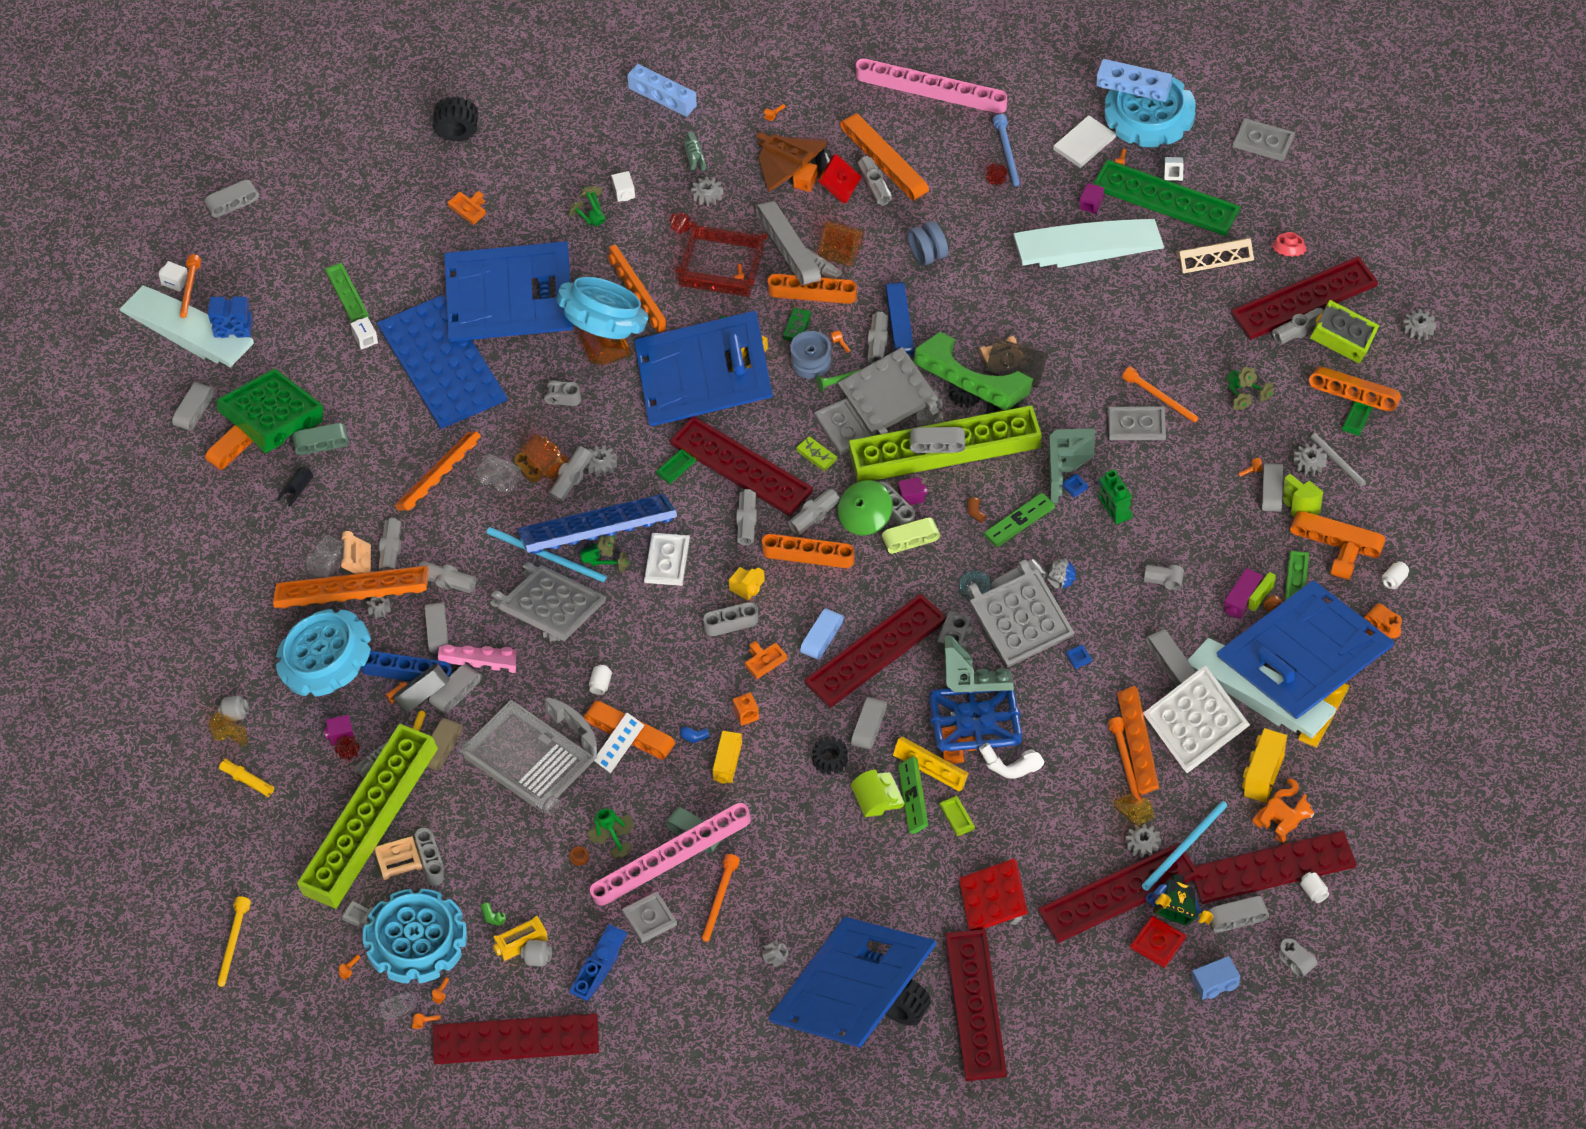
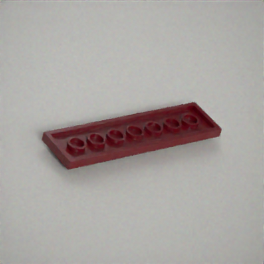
M1358 256L1237 307L1231 311V315L1248 339L1252 340L1292 321L1293 316L1296 314L1304 315L1316 308L1324 309L1329 300L1339 303L1376 287L1378 281Z
M694 416L670 440V444L675 448L684 450L703 465L743 489H750L756 492L758 498L788 516H791L813 492V487Z
M919 594L804 679V684L831 708L943 625L947 617L925 596Z
M1343 830L1196 865L1195 867L1199 874L1194 878L1193 882L1201 904L1302 881V877L1309 872L1322 876L1356 868L1357 863Z
M1177 843L1038 908V913L1056 942L1060 943L1146 903V896L1151 892L1153 893L1159 885L1172 880L1173 875L1179 874L1184 876V884L1193 881L1199 872L1186 852H1184L1148 891L1142 888V884L1180 845V843Z
M986 929L945 933L965 1081L1007 1077Z
M595 1013L433 1025L434 1065L599 1053L598 1015Z

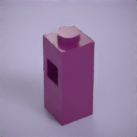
M1246 568L1225 599L1223 611L1231 617L1241 619L1248 609L1250 596L1263 581V575Z

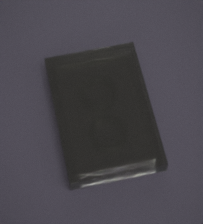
M995 337L984 373L994 376H1005L1019 371L1033 378L1031 387L1038 388L1048 353Z

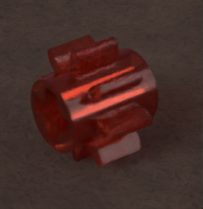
M992 163L987 167L988 172H986L985 176L990 184L997 186L1007 181L1005 177L1008 175V171L1003 164Z
M681 211L677 215L673 213L669 219L670 223H672L670 228L679 234H682L684 231L688 233L692 227L690 223L691 218Z
M345 735L340 740L337 739L338 746L335 747V752L339 753L340 759L345 758L350 761L354 756H358L357 750L360 749L359 743H356L355 737L351 738Z

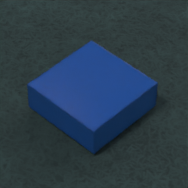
M1076 473L1065 480L1062 487L1075 498L1088 489V484Z
M1083 644L1065 652L1074 669L1092 662V658Z

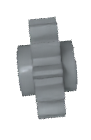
M705 177L704 181L699 178V184L693 183L691 195L693 196V201L699 200V205L706 203L708 207L710 202L716 205V199L722 200L723 188L721 187V182L716 183L715 178L711 181L708 177Z
M1421 309L1418 313L1412 310L1411 315L1406 314L1403 321L1404 333H1410V338L1417 336V340H1420L1421 336L1428 339V334L1434 335V330L1436 329L1435 317H1429V311L1424 314Z
M1306 443L1305 448L1299 446L1298 452H1294L1293 465H1298L1297 471L1303 469L1304 475L1308 471L1315 475V470L1321 473L1322 468L1326 467L1327 454L1323 453V448L1316 449V444L1309 447V444Z
M596 445L595 451L588 449L593 454L585 467L588 468L589 474L595 472V476L598 477L599 473H602L605 477L607 471L613 473V468L617 467V455L613 454L612 448L606 450L604 445L602 449H599Z
M1145 823L1142 828L1135 825V831L1129 829L1125 841L1127 843V850L1133 849V856L1139 853L1141 859L1144 858V854L1152 856V851L1158 853L1159 846H1161L1160 832H1154V826L1147 829Z

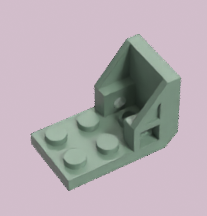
M1056 429L1049 435L1050 499L1053 503H1058L1059 496H1062L1063 475L1061 472H1073L1094 457L1095 429Z
M952 635L944 636L946 685L952 691L1014 690L1011 670L1006 668H999L996 671L978 669L977 672H974L972 657Z

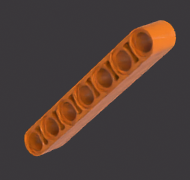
M854 113L840 122L842 130L868 157H872L874 163L912 201L929 192V187L924 179L859 114Z

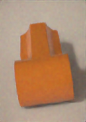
M1343 543L1338 558L1334 560L1331 575L1350 580L1354 569V562L1359 551V547L1355 543Z

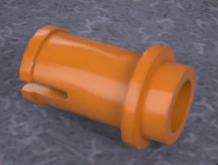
M405 681L403 683L399 682L397 687L385 694V697L389 698L387 700L391 704L395 702L393 699L394 694L407 685Z

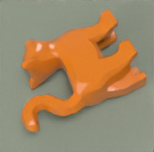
M1291 778L1287 780L1291 788L1278 790L1273 798L1268 801L1267 806L1259 810L1252 820V823L1257 827L1261 828L1264 825L1266 829L1269 828L1271 820L1277 823L1278 826L1275 830V833H1277L1276 840L1282 844L1286 841V835L1294 830L1301 820L1312 818L1314 815L1311 804L1306 800V794L1297 802L1295 809L1289 807L1281 799L1283 796H1293L1299 790V784Z

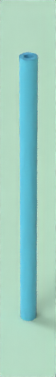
M491 527L487 529L488 535L526 550L520 539ZM542 549V552L536 553V555L603 583L607 578L604 574Z
M1221 801L1142 884L1144 890L1148 891L1227 807L1226 802Z

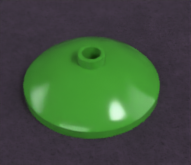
M865 480L851 485L843 493L838 504V517L841 524L846 530L859 536L878 532L887 524L891 517L893 509L891 495L883 485L875 481Z

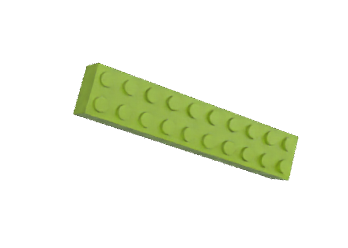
M1031 405L917 427L962 428L965 431V449L957 453H915L911 451L910 431L912 429L849 441L850 459L856 480L860 482L880 480L1041 448L1042 434L1033 406Z
M399 723L297 882L304 896L337 909L438 750L432 736Z

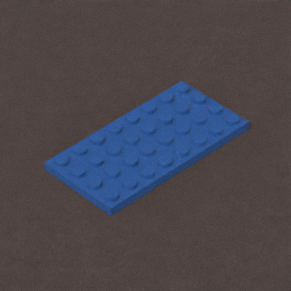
M444 295L377 322L379 330L440 430L507 401L506 394L473 341H449L447 300ZM452 316V322L459 321L457 316Z
M663 493L517 528V533L527 553L536 554L542 552V549L545 548L557 549L566 543L574 545L583 539L595 540L598 536L604 534L612 536L621 530L628 532L642 525L643 527H650L655 522H670L673 518L677 517L675 508Z

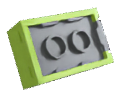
M1329 300L1322 314L1316 318V326L1310 339L1360 364L1380 325Z

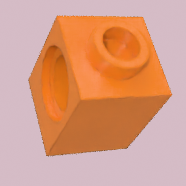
M807 163L793 176L794 188L811 192L818 177L817 165Z
M751 692L733 699V711L741 726L759 720L758 706Z

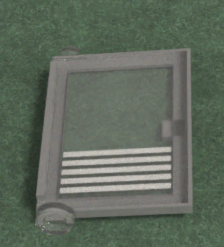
M510 700L469 741L463 739L458 746L460 749L458 751L459 755L548 816L558 808L560 803L558 797L595 760L593 755L513 700Z

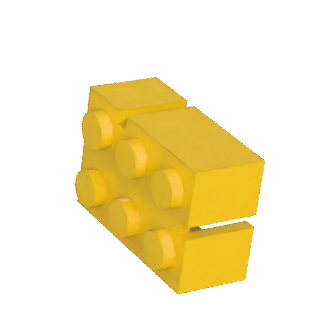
M1264 728L1262 735H1258L1255 743L1257 747L1255 751L1252 750L1249 759L1250 765L1249 767L1246 766L1243 774L1242 788L1245 789L1244 797L1267 803L1272 791L1270 785H1274L1285 756L1287 735Z

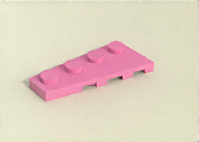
M444 645L439 646L438 661L464 665L465 662H468L473 667L478 668L488 665L492 666L491 670L498 671L502 667L508 668L511 673H516L517 649L510 647L498 649L490 646L474 648L468 645L463 647Z

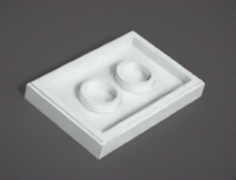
M1088 115L1054 145L1053 150L1081 168L1116 138L1115 132Z
M652 533L644 578L645 583L683 586L690 541L689 535Z

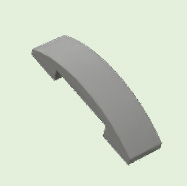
M549 697L545 699V712L557 724L564 720L581 737V748L596 759V739L587 721L567 704Z

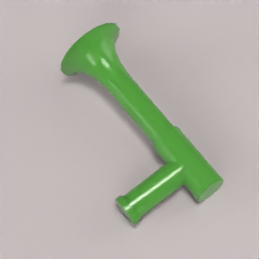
M860 370L831 378H822L820 375H817L816 383L820 393H823L827 386L836 384Z

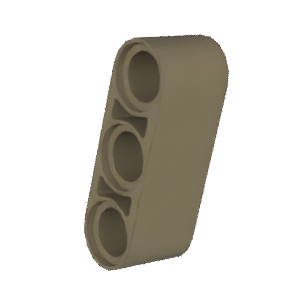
M442 718L432 734L438 750L427 765V768L435 771L441 769L457 742L458 736L462 733V724Z

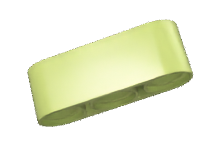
M924 518L887 529L882 533V538L888 552L893 554L937 541L940 538V533L933 518Z

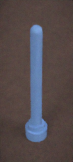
M998 114L993 117V124L1000 133L1012 184L1018 186L1020 182L1006 132L1007 117L1004 114Z

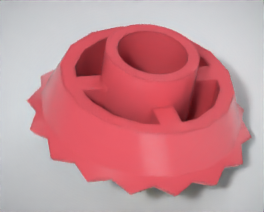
M1293 232L1280 234L1272 243L1274 251L1284 256L1299 257L1300 254L1304 255V252L1307 251L1303 238Z

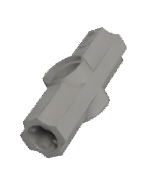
M862 157L857 165L867 183V189L873 194L877 204L882 206L888 204L892 200V195L883 180L882 172L878 170L872 157Z
M1316 308L1304 315L1296 314L1293 316L1292 321L1272 330L1274 341L1282 345L1295 337H1304L1307 331L1315 328L1316 318L1322 314V308Z
M884 312L872 314L871 330H869L868 362L870 363L883 358L885 347H887L888 315L884 314Z
M578 446L569 462L562 464L560 467L559 477L549 491L550 496L560 502L565 500L572 487L581 482L583 470L593 456L590 451L582 446Z
M744 489L739 495L737 542L742 545L754 543V528L757 522V510L755 509L756 492L750 489Z
M827 489L814 501L812 499L808 500L803 505L801 512L788 522L789 528L796 535L802 534L812 524L820 523L825 518L826 513L839 503L840 497L833 489Z
M389 518L384 524L383 538H380L379 571L396 569L397 556L400 555L401 550L400 534L402 528L401 521H398L396 518Z
M425 561L419 565L428 566V581L436 583L442 589L449 590L454 588L471 593L475 588L476 577L458 572L451 565L445 564L441 567Z

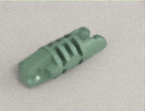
M687 132L683 144L690 169L695 170L696 163H698L699 169L704 171L706 163L700 143L693 132Z

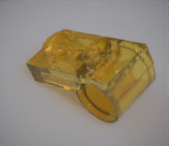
M217 712L209 721L211 735L214 740L223 741L229 737L242 747L248 743L246 730L242 726L233 724L228 716H222Z
M1129 793L1114 801V808L1137 826L1154 819L1152 804L1146 797L1138 800Z

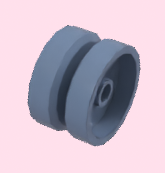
M934 220L923 223L922 228L916 226L907 231L909 246L921 266H927L933 263L934 259L941 260L948 256V245L945 236Z
M804 331L793 338L790 344L791 367L796 374L810 379L816 378L817 375L823 376L829 371L831 366V344L827 336L817 331Z

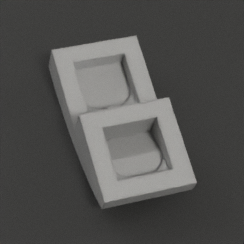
M352 900L342 916V920L363 929L364 925L370 924L368 915L373 908L370 907L368 909Z

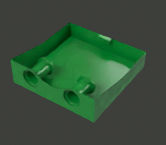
M275 368L217 399V411L239 427L265 454L282 445L286 438L294 432L313 428L323 422V405Z

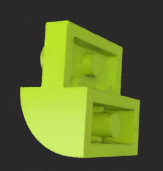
M1287 475L1284 479L1282 500L1288 507H1292L1291 515L1294 517L1298 511L1319 515L1323 491L1311 481L1303 484L1293 475Z
M876 769L859 775L851 784V788L865 817L883 815L885 810L900 809L905 804L890 772L877 773Z

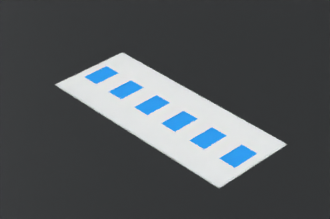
M626 713L594 761L611 773L642 730L644 724L629 713Z

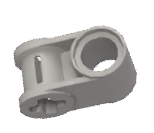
M555 380L548 382V392L544 397L546 403L576 406L581 402L580 388L577 383Z
M1288 938L1281 942L1279 959L1298 977L1303 978L1317 965L1316 958L1294 939Z

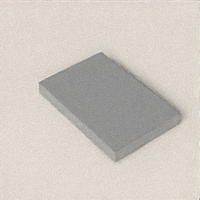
M1244 118L1233 142V147L1284 162L1295 137V132Z
M847 398L814 412V417L840 455L849 452L850 440L872 436Z
M1165 406L1108 407L1109 440H1166Z

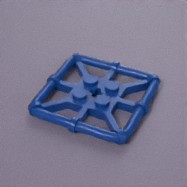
M950 688L933 689L930 692V723L933 725L935 742L940 751L969 749L980 751L979 747L985 743H989L994 748L1018 746L1022 742L1019 720L1021 714L1017 708L1014 690L954 692ZM999 692L990 701L975 702L974 694ZM969 694L970 702L955 703L944 696ZM1008 696L1010 710L1007 712H995L994 707ZM937 703L952 710L955 716L941 717ZM1012 720L1014 734L997 726L996 721ZM956 725L957 730L946 739H943L941 726ZM995 734L1002 739L982 740L981 735ZM975 735L976 741L955 743L961 736Z

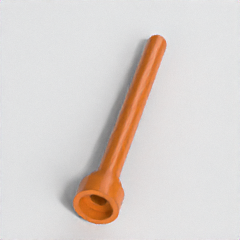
M195 254L189 255L186 261L188 274L180 310L181 318L187 317L195 272L201 265V258Z
M1130 366L1125 370L1122 379L1128 383L1135 382L1192 422L1198 421L1197 415L1139 377L1136 369Z
M1115 717L1108 721L1109 730L1115 734L1133 802L1139 803L1141 798L1122 733L1125 728L1124 721L1121 717Z
M726 854L723 860V868L725 870L702 935L704 942L710 940L731 874L738 868L740 858L733 854Z

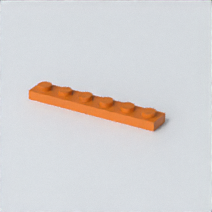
M617 245L610 246L609 255L607 256L609 264L614 266L617 276L621 277L624 281L625 288L639 298L641 308L648 314L651 327L655 328L658 334L664 332L666 326L665 317Z
M477 431L467 432L394 505L397 510L409 511L414 508L415 502L426 496L428 489L439 483L440 477L451 471L452 465L463 459L464 453L477 445L476 441L481 437Z
M1135 686L1117 692L1138 792L1143 795L1160 787L1139 692Z

